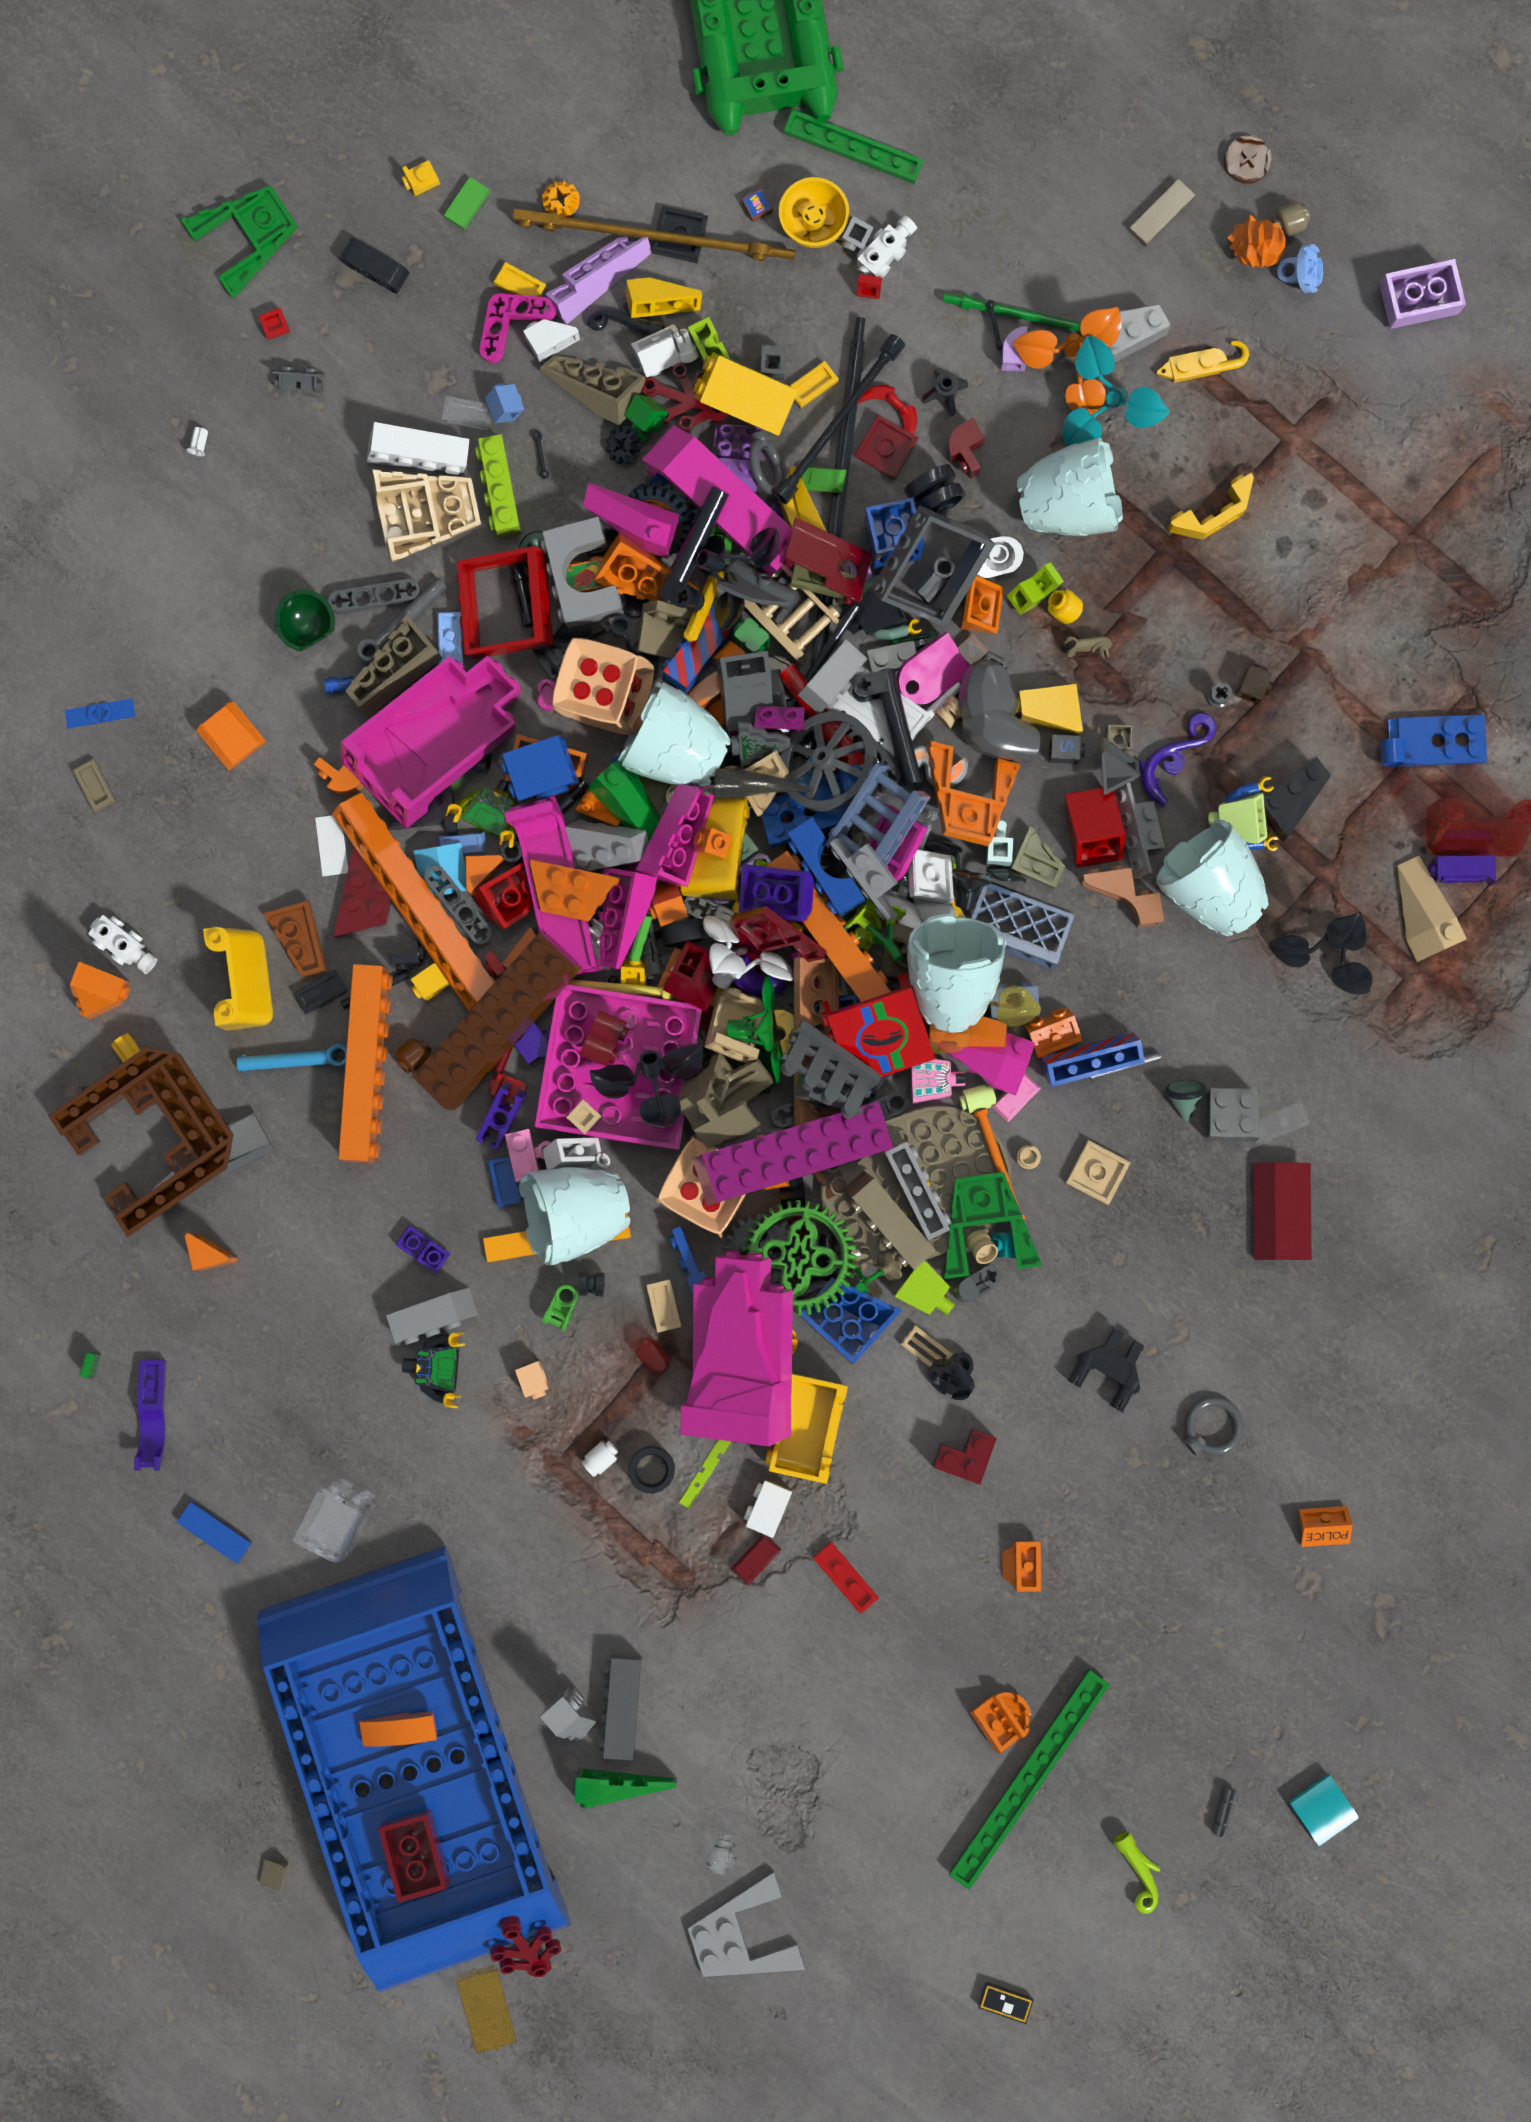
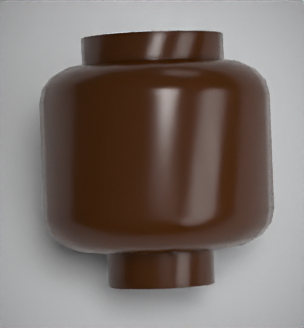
M410 1038L396 1051L397 1059L395 1061L407 1074L410 1072L415 1073L429 1058L431 1048L423 1039L417 1041Z

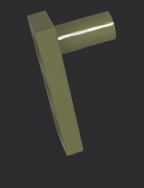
M794 564L790 587L836 597L840 605H848L842 602L843 595L823 587L825 577ZM841 572L846 579L851 580L856 577V575Z

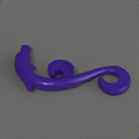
M1197 713L1188 722V732L1191 736L1196 735L1195 727L1202 724L1206 726L1207 734L1204 737L1167 744L1153 752L1146 763L1139 760L1144 791L1151 800L1155 799L1162 807L1169 799L1161 793L1162 789L1159 787L1160 780L1158 778L1155 780L1154 773L1158 763L1165 757H1171L1172 762H1163L1164 770L1171 775L1180 773L1185 765V758L1180 751L1205 744L1216 734V723L1210 715Z

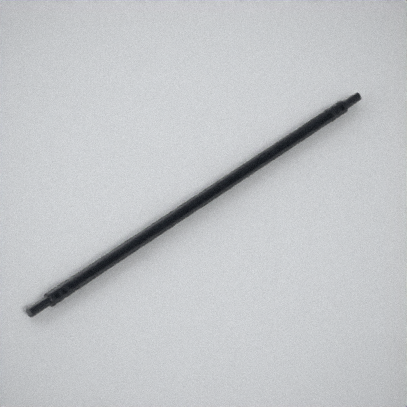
M863 317L856 318L854 339L851 340L843 406L858 387L861 380L865 348L863 337L866 321ZM858 401L843 420L840 427L835 469H846L847 471L843 492H832L827 531L838 538H841ZM819 595V600L827 608L833 605L832 596ZM819 607L816 622L824 615ZM830 623L814 637L811 666L828 641ZM805 713L804 720L806 721L809 717ZM802 755L803 759H809L808 756Z

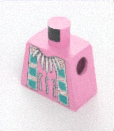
M934 1059L911 1067L912 1104L950 1097L952 1095L951 1086H965V1072H951L950 1061Z

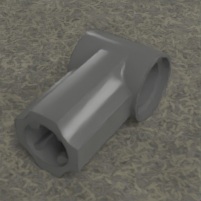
M939 557L935 561L934 566L913 589L916 595L929 604L954 572V561L949 557ZM943 564L948 565L951 571L944 575L938 572V567Z

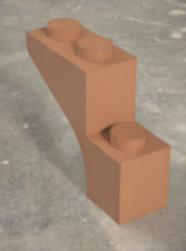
M1124 865L1110 867V871L1101 872L1099 868L1087 870V874L1081 877V883L1084 888L1125 903L1134 914L1137 928L1160 925L1164 922L1160 893L1153 894V890L1138 892L1139 896H1136L1131 868L1125 869Z

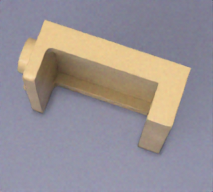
M728 988L719 993L704 1047L745 1064L756 1060L759 1054V1049L755 1048L756 1043L744 1042V1039L728 1037L727 1023L728 1020H741L743 1016H750L761 1012L764 1007L763 1000L757 997L746 996L735 988ZM762 1016L750 1020V1022H754L755 1027H758ZM755 1034L754 1036H750L751 1038L757 1039V1036Z

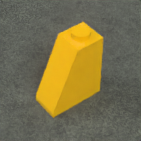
M1076 684L1019 691L1016 713L1020 714V720L1069 735H1081L1083 728Z

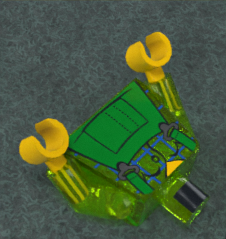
M500 779L495 791L484 786L482 789H476L467 794L456 804L448 806L445 816H448L450 813L455 814L453 822H458L462 814L461 818L464 822L499 838L500 845H502L503 841H509V848H512L514 845V838L517 832L512 825L506 822L505 813L510 812L509 807L516 806L515 801L508 798L510 793L509 782Z

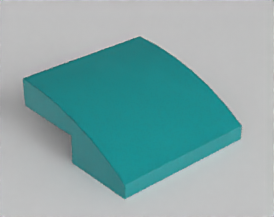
M1329 1773L1288 1801L1318 1846L1359 1818Z

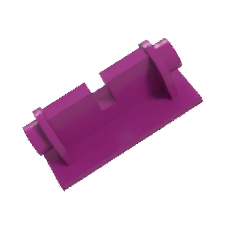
M756 706L754 728L786 729L799 732L800 729L805 728V708Z

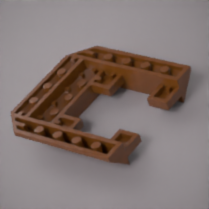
M149 1047L142 1049L48 1115L60 1135L67 1138L78 1156L83 1155L100 1143L89 1123L124 1098H126L136 1115L142 1114L157 1103L182 1142L163 1156L175 1175L139 1200L127 1182L122 1183L104 1196L116 1214L114 1218L127 1237L228 1168L234 1136L182 1055Z

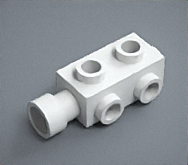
M903 215L897 222L895 229L891 225H888L884 230L882 228L879 229L869 247L865 245L857 254L858 272L862 275L870 274L876 277H884L891 268L889 264L894 259L899 261L906 253L907 240L905 238L911 236L916 231L917 226L909 217ZM890 238L893 243L889 244L886 240ZM876 255L878 260L872 261L870 257Z
M102 915L101 918L98 917L90 926L91 931L88 933L94 938L92 941L94 945L103 951L107 948L113 953L110 957L121 965L124 962L129 965L134 962L137 964V968L144 974L149 973L154 968L157 958L150 953L146 954L142 951L145 945L141 943L143 939L133 930L129 933L122 928L124 923L114 916L108 918ZM107 927L108 933L103 936L102 933ZM124 942H126V949L121 950L120 946H122Z

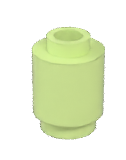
M984 1084L962 1090V1096H959L962 1110H967L970 1114L991 1108V1105L996 1104V1097L993 1087Z

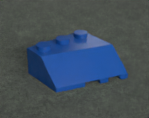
M831 1278L814 1297L829 1289L836 1279ZM841 1285L840 1288L845 1294L841 1296L836 1292L834 1294L838 1299L836 1303L829 1298L827 1300L830 1305L829 1308H826L821 1303L819 1304L821 1312L818 1313L815 1306L810 1307L811 1315H808L806 1308H803L802 1315L799 1317L850 1364H854L899 1315L902 1309L864 1292H859L854 1287L849 1286V1288Z

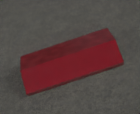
M1253 1163L1254 1260H1312L1311 1163Z

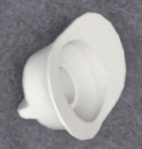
M1009 536L991 538L995 546L977 576L989 578L1015 571L1023 560L1021 544Z

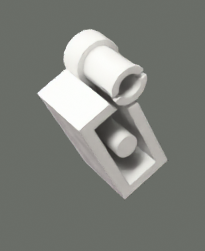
M673 324L631 344L640 369L646 377L656 376L662 370L675 366L677 363H689L698 358L696 346L692 344L687 329H680V335L678 329Z
M598 1138L556 1139L543 1149L547 1169L584 1167L592 1170H603L610 1165L609 1157L604 1153L602 1155L600 1153L601 1148Z

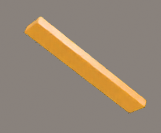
M628 1226L610 1241L631 1238L630 1227ZM526 1231L483 1238L487 1262L534 1254L530 1248Z

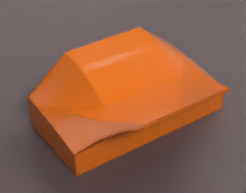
M1015 1541L1012 1547L1002 1551V1577L1010 1582L1017 1592H1041L1040 1541Z

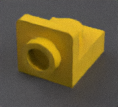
M429 160L408 170L407 166L402 167L404 176L401 179L406 189H412L415 196L440 185V181Z
M640 957L639 962L631 961L629 958L624 960L621 966V984L647 986L645 959Z

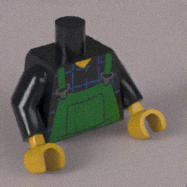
M464 1332L438 1335L425 1342L422 1349H418L417 1359L403 1358L402 1373L416 1374L415 1384L419 1385L421 1392L433 1401L442 1403L448 1408L457 1409L458 1406L453 1404V1399L455 1397L461 1398V1395L455 1394L457 1387L460 1347L465 1346V1343H459L458 1337L459 1335H464Z

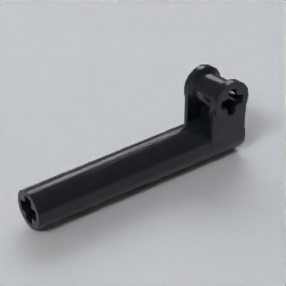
M715 486L711 487L657 594L659 597L673 603L677 607L686 608L692 612L701 610L705 602L704 595L687 584L696 565V557L704 549L730 494Z
M886 668L858 676L853 684L852 695L855 700L861 703L880 699L904 788H913L921 785L922 779L895 670L893 668ZM860 686H864V688L867 689V691L864 692L863 689L860 688Z

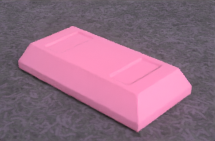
M1025 1073L1016 1096L1003 1092L996 1100V1104L991 1105V1107L1008 1123L1041 1087Z

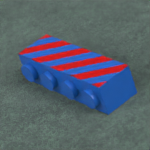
M716 603L712 604L697 640L689 642L688 639L687 641L683 639L675 650L677 654L674 658H668L661 668L663 670L662 680L685 694L688 693L711 663L712 658L734 633L733 629L737 625L736 623L730 629L720 631V626L715 617Z
M1133 1032L1041 1056L1045 1079L1051 1087L1145 1063L1141 1040Z

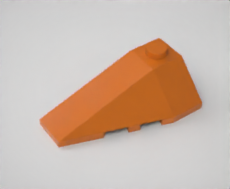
M619 533L608 548L594 580L606 588L616 586L619 594L622 595L625 593L642 600H659L673 604L657 595L671 567ZM687 582V584L701 592V590L697 588L695 585H693L691 582Z
M78 962L70 983L73 996L78 998L76 1005L81 1008L79 1014L88 1019L95 1018L122 1005L123 1000L126 1001L130 993V987H128L130 982L81 962Z

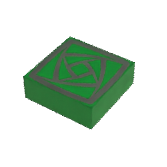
M95 1352L85 1354L79 1374L81 1377L87 1379L94 1378L101 1354Z

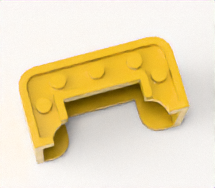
M792 1373L791 1436L775 1443L773 1449L768 1448L765 1464L769 1465L770 1472L827 1484L830 1473L829 1464L832 1461L843 1402L848 1389L847 1385Z

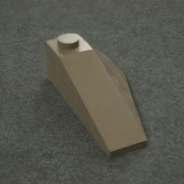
M557 355L551 357L540 368L544 375L598 416L617 425H620L627 418L625 413L634 396L640 395L645 382V376L624 367L618 366L617 370L604 368L602 363H596L595 366L583 364L582 360Z

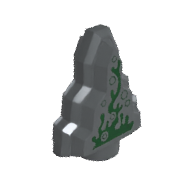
M738 721V735L731 736L733 756L739 755L741 768H748L775 751L780 753L790 747L789 736L779 732H767L764 728H754L751 722Z

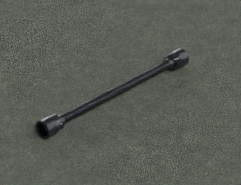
M895 334L889 335L879 349L881 354L878 360L845 402L844 406H842L835 418L830 422V425L824 430L793 474L789 475L788 478L783 477L772 494L778 501L783 504L789 503L798 490L797 484L799 479L827 444V441H829L857 401L862 397V394L868 389L869 385H871L878 373L883 369V366L888 364L890 360L894 361L901 353L905 343L900 337Z

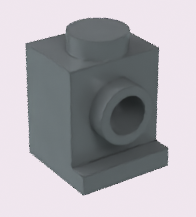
M762 345L760 373L778 381L784 380L785 346ZM775 365L777 369H769V366Z

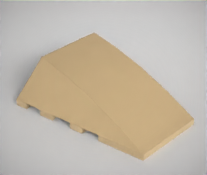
M372 469L377 510L385 547L391 562L481 525L471 478L442 475L435 477L419 473L412 475L396 471L389 473Z

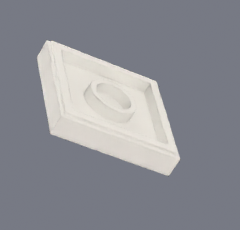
M917 849L908 867L910 897L945 904L954 902L951 856Z

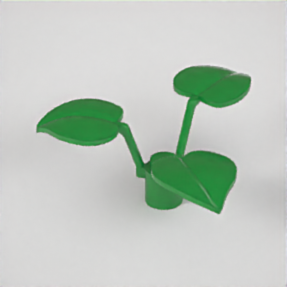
M763 972L765 976L762 988L763 1010L750 1016H743L741 1020H728L727 1034L732 1039H744V1042L760 1044L765 1047L767 1052L771 1051V1064L775 1076L773 1083H779L783 1062L779 1060L782 1055L780 1042L775 1041V1044H773L772 1015L776 1002L775 990L769 975ZM763 1016L758 1027H755L754 1022H750V1020ZM755 1034L759 1039L751 1038L750 1036Z

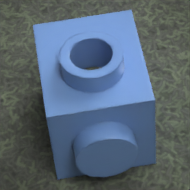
M499 383L494 385L485 397L494 423L515 421L525 410L515 384L505 385V383Z

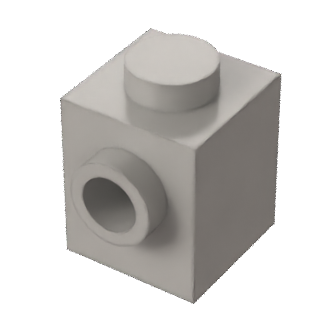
M849 216L847 226L838 239L843 241L842 246L853 252L855 249L862 250L874 227L854 216Z

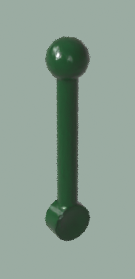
M931 630L928 634L890 639V645L927 638L934 640L939 636L937 630Z

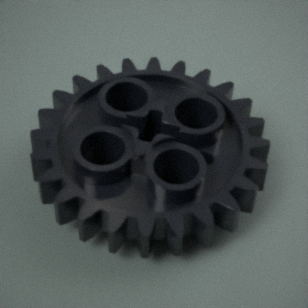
M757 1213L756 1220L762 1224L764 1221L760 1213ZM747 1215L748 1223L746 1224L739 1220L741 1226L739 1229L731 1227L735 1234L734 1236L726 1235L731 1243L724 1244V1248L729 1249V1251H739L743 1246H750L744 1241L745 1237L753 1238V1235L748 1230L749 1228L758 1229L754 1225L755 1220L750 1215ZM778 1221L767 1230V1239L759 1242L758 1246L761 1248L771 1239L786 1241L788 1231L785 1228L788 1222L786 1221L780 1225ZM786 1248L787 1259L785 1261V1264L788 1268V1274H790L791 1265L788 1261V1252L791 1248ZM771 1249L768 1255H770L775 1260L778 1259V1257H775L773 1255ZM793 1256L796 1261L801 1260V1257ZM771 1268V1284H776V1282L780 1281L782 1270Z

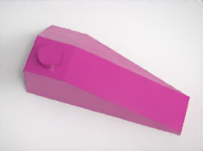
M591 483L587 485L583 507L646 552L666 559L669 558L680 514Z
M606 867L604 868L603 875L620 879L618 884L614 885L607 893V898L603 902V912L600 913V921H603L604 933L600 936V965L620 969L653 901L657 877Z
M1006 1033L1005 1047H957L956 1041H932L934 1045L949 1056L959 1059L967 1065L971 1072L974 1074L978 1073L986 1079V1083L993 1088L1015 1096L1019 1090L1035 1042Z

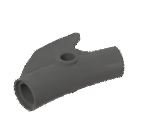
M736 560L728 570V578L735 583L717 581L716 587L747 601L777 605L788 611L792 610L799 591L772 579L769 575L757 571L742 560Z

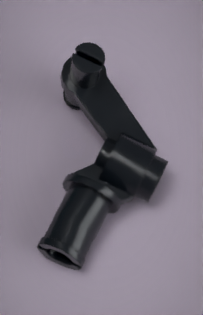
M821 1234L820 1246L834 1251L836 1237ZM821 1256L817 1259V1262L821 1268H825L830 1264V1259L826 1256ZM837 1268L829 1276H818L810 1279L808 1290L800 1297H804L808 1293L824 1287L831 1278L836 1279L840 1269Z

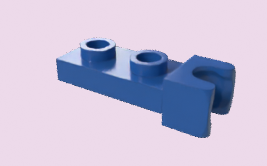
M680 1226L672 1229L673 1235L669 1236L674 1250L679 1248L682 1258L678 1260L683 1272L688 1271L690 1274L686 1279L693 1294V1284L702 1282L703 1278L707 1277L704 1271L699 1272Z

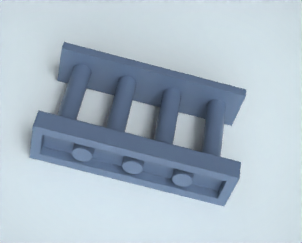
M876 763L868 770L865 782L838 825L829 832V839L825 845L832 847L829 842L840 838L850 852L853 854L857 852L861 847L846 836L854 824L878 842L875 852L885 866H887L929 801L930 796L924 791L907 792L885 775L890 767L889 765ZM879 783L904 801V807L900 813L896 814L872 796ZM866 804L891 822V827L887 833H881L859 816Z

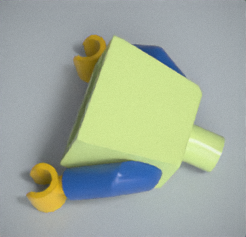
M1264 776L1260 779L1259 783L1253 782L1240 786L1228 794L1225 802L1219 805V812L1209 813V825L1211 826L1217 820H1225L1233 825L1239 835L1243 837L1250 850L1263 849L1266 846L1271 851L1277 850V844H1269L1271 840H1278L1279 838L1273 833L1267 835L1263 793H1259V790L1266 792L1273 790L1274 786L1263 787L1264 781L1272 778Z

